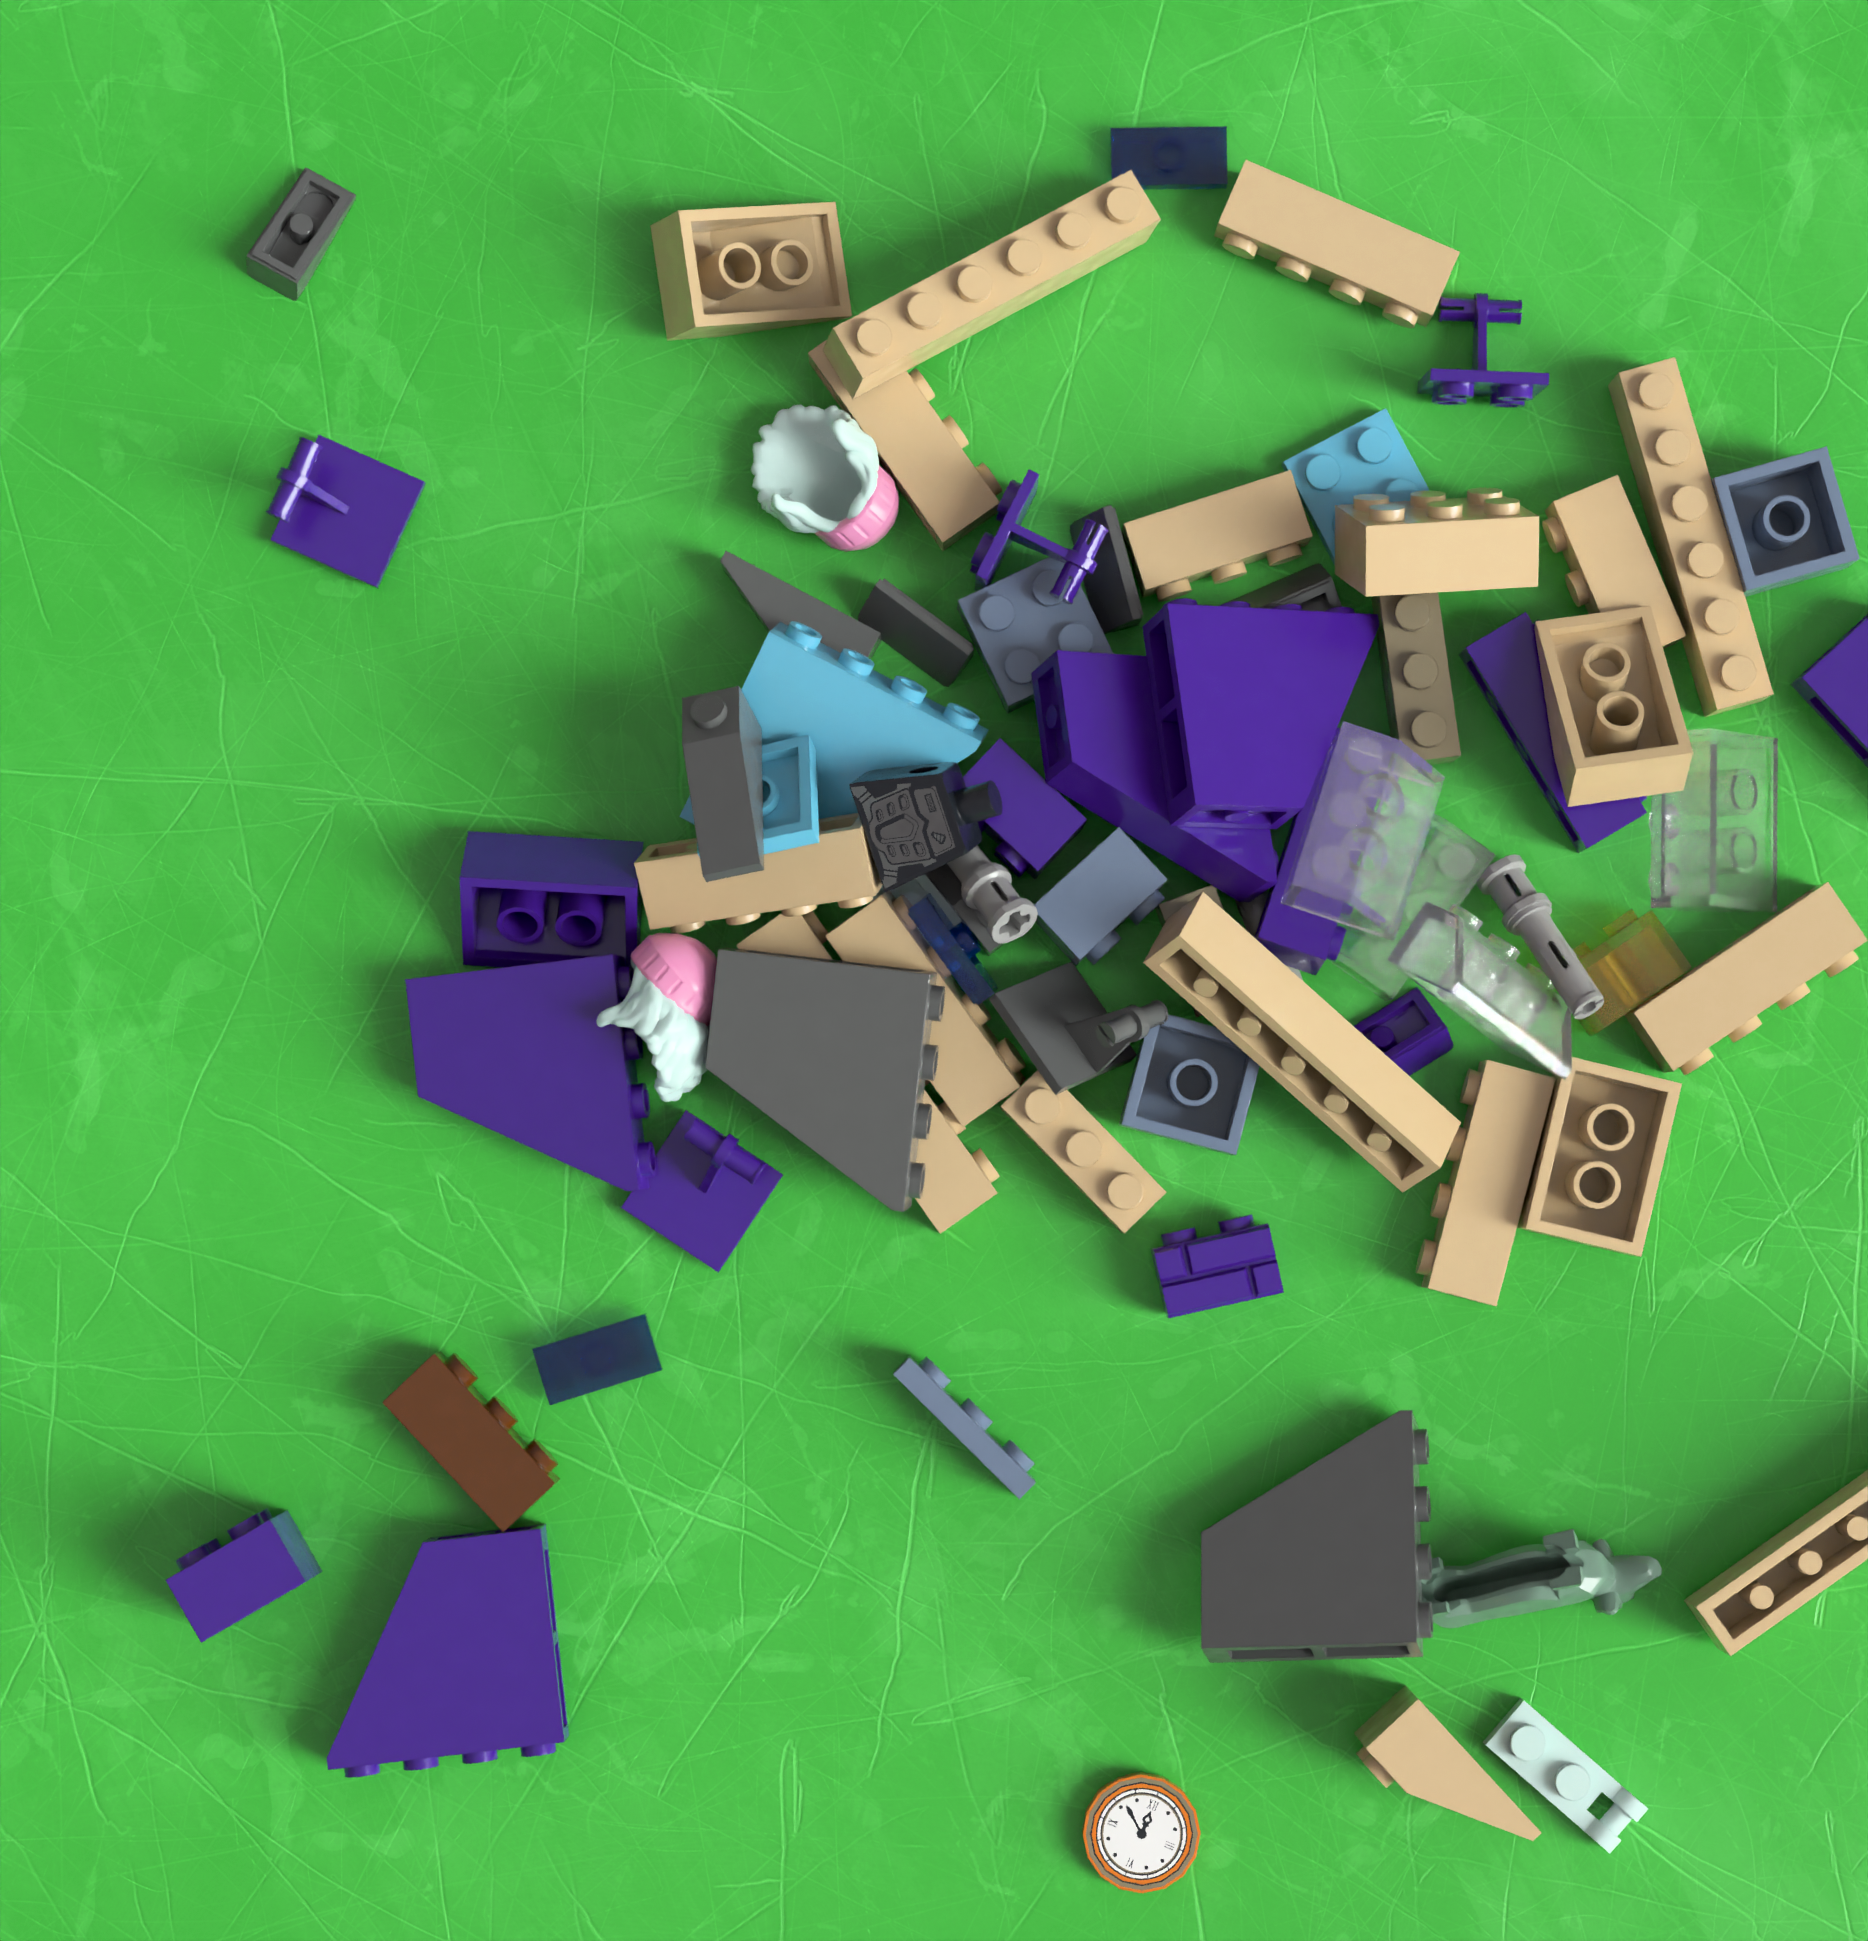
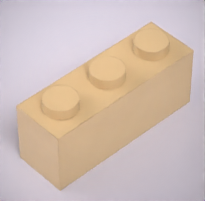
M1291 470L1123 524L1121 531L1142 597L1156 594L1159 602L1171 600L1191 592L1190 582L1212 576L1214 584L1241 577L1247 574L1246 564L1267 558L1269 566L1297 559L1303 555L1300 547L1308 545L1312 538V532Z
M1618 475L1555 500L1547 507L1545 512L1548 519L1542 521L1543 530L1553 552H1563L1571 571L1565 574L1566 585L1574 603L1578 607L1585 604L1588 614L1651 605L1663 649L1678 643L1686 637Z
M1038 1070L1000 1106L1002 1111L1121 1233L1125 1234L1167 1193L1068 1090L1055 1095Z

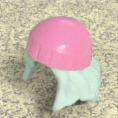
M793 405L789 409L778 411L772 424L764 425L759 429L762 441L753 444L751 472L755 476L752 487L759 492L757 500L761 503L763 510L779 519L789 530L801 533H814L831 548L846 552L867 549L878 543L889 532L898 515V490L891 475L879 465L878 452L874 440L860 429L857 422L847 412L839 410L835 405L829 406L825 410L816 406L804 407L802 405Z
M656 933L644 939L631 953V966L634 970V975L625 999L620 1004L600 1012L596 1020L599 1027L614 1024L618 1027L634 1029L635 1033L646 1042L648 1050L653 1054L651 1063L657 1069L654 1087L660 1099L664 1102L679 1100L682 1093L690 1092L700 1083L702 1075L708 1070L705 1066L717 957L699 940L679 933Z

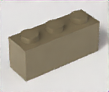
M1437 592L1373 596L1371 598L1373 614H1378L1380 624L1376 636L1391 744L1394 747L1395 769L1454 762L1461 756L1439 594Z

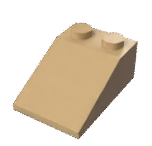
M836 202L678 210L650 226L667 341L722 337L846 319L852 316Z
M1651 605L1536 621L1534 630L1553 753L1567 807L1683 791L1693 750Z
M1406 1685L1354 1732L1363 1744V1747L1356 1754L1386 1788L1396 1781L1408 1794L1534 1841L1541 1834V1831Z

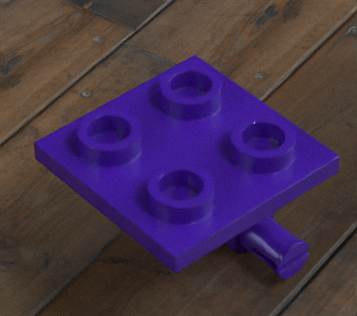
M1475 293L1474 299L1440 297L1438 309H1441L1438 312L1439 322H1472L1474 328L1472 370L1431 368L1418 381L1417 394H1432V403L1439 405L1467 404V398L1486 396L1490 397V406L1517 408L1524 407L1525 401L1533 400L1537 394L1549 385V373L1487 371V323L1520 325L1522 313L1516 312L1522 310V300L1488 299L1487 293Z
M318 435L315 442L300 437L288 467H281L276 479L281 482L269 508L266 510L267 514L279 519L271 541L378 589L426 483L321 435Z
M1029 469L1022 483L1013 479L1010 481L997 508L996 520L1001 522V525L995 536L988 532L984 533L970 563L972 566L970 572L976 574L975 591L991 585L1012 541L1065 563L1049 594L1059 599L1067 581L1071 579L1062 601L1072 605L1085 575H1093L1098 565L1093 559L1109 530L1099 524L1090 544H1087L1096 522L1086 519L1073 548L1068 549L1020 526L1037 493L1039 474Z
M685 1110L656 1154V1175L649 1177L650 1189L632 1191L621 1208L719 1272L777 1186L783 1174L738 1145L739 1139L730 1133L726 1137Z

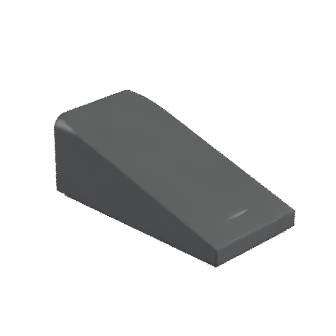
M305 167L247 254V274L254 280L285 297L297 301L352 207L356 194Z

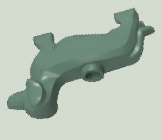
M1570 1529L1543 1536L1544 1545L1533 1544L1516 1547L1465 1566H1444L1443 1560L1440 1557L1432 1558L1431 1580H1422V1602H1431L1433 1622L1444 1628H1459L1485 1620L1558 1608L1588 1599L1594 1602L1597 1613L1614 1615L1622 1608L1623 1603L1634 1598L1637 1590L1662 1574V1568L1655 1558L1649 1556H1614L1609 1544L1604 1539L1597 1540L1592 1546L1586 1541H1578L1574 1530Z

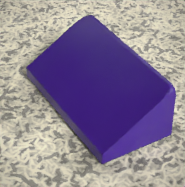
M1418 987L1354 1025L1358 1031L1409 1076L1446 1054L1454 1046L1446 1025Z

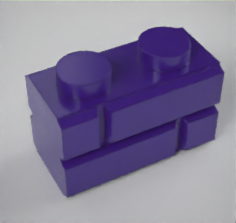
M1251 1214L1219 1221L1220 1233L1197 1238L1195 1227L1161 1234L1163 1246L1151 1248V1254L1166 1317L1173 1318L1284 1293L1268 1223L1255 1225L1253 1215Z

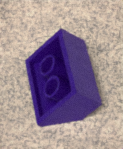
M468 831L459 877L463 965L511 967L614 954L624 956L625 966H631V953L640 945L643 905L634 862L644 852V842Z

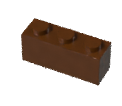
M441 1351L434 1353L382 1403L504 1532L560 1480L552 1471L558 1465V1462L539 1441L533 1439L527 1444L512 1428L518 1422V1419L500 1399L493 1396L487 1401L472 1384L478 1377L456 1353H453L449 1358Z

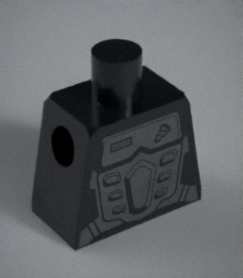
M956 762L876 769L864 773L849 784L885 892L908 883L970 852L982 841L978 821L999 816L1002 814L1003 809L1001 796L996 784L990 780L966 787Z

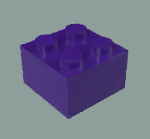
M1001 738L963 776L966 787L990 780L996 784L1002 800V814L978 821L981 833L984 831L998 844L995 848V857L1018 878L1026 871L1036 879L1077 836L1087 820L1059 792L1046 784V780Z
M267 1508L227 1530L232 1539V1542L221 1547L219 1541L215 1538L175 1561L180 1572L166 1579V1582L201 1643L322 1572L288 1510L273 1518Z

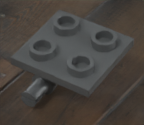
M1072 961L1001 990L989 999L1055 1095L1131 1062L1137 1054L1130 1043L1146 1037L1149 1029L1164 1024L1163 1021L1166 1022L1169 1015L1166 1005L1159 1000H1153L1142 1007L1129 1005L1107 1013Z

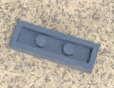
M909 1355L893 1372V1375L1019 1500L1036 1483L1035 1478L1028 1472L1035 1463L1011 1439L1002 1447L986 1431L993 1421L969 1398L960 1405L944 1389L951 1380L927 1356L918 1364Z

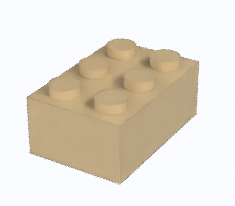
M1472 488L1467 490V498L1446 499V493L1441 491H1416L1410 493V501L1389 502V496L1383 494H1360L1353 497V504L1335 505V575L1365 597L1538 587L1539 516L1521 506L1520 500L1502 496L1501 489Z
M1571 1056L1557 1057L1552 1077L1556 1079L1517 1228L1629 1256L1641 1257L1682 1083Z

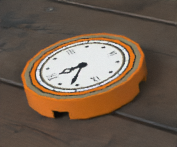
M1144 1772L1126 1774V1776L1118 1777L1101 1787L1086 1808L1082 1828L1087 1857L1098 1874L1119 1889L1137 1893L1165 1889L1183 1877L1197 1856L1201 1834L1196 1810L1184 1791L1163 1776Z

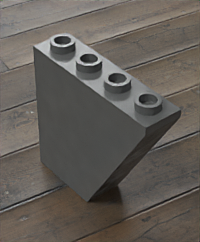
M736 948L718 949L705 1068L893 1211L904 1212L911 1207L912 1198L921 1199L924 1188L925 1163H917L916 1159L919 1139L927 1140L930 1133L932 1105L924 1104L923 1096L925 1080L934 1081L936 1076L939 1048L938 1045H930L929 1042L932 1021L941 1022L945 986L936 985L937 972Z
M1400 1410L1201 1532V1649L1210 1663L1423 1657V1638H1433L1431 1602H1422V1580H1431L1432 1578L1431 1547L1429 1543L1421 1544L1420 1522H1430L1431 1503L1429 1487L1420 1486L1419 1465L1429 1464V1437L1427 1429H1418L1412 1410Z

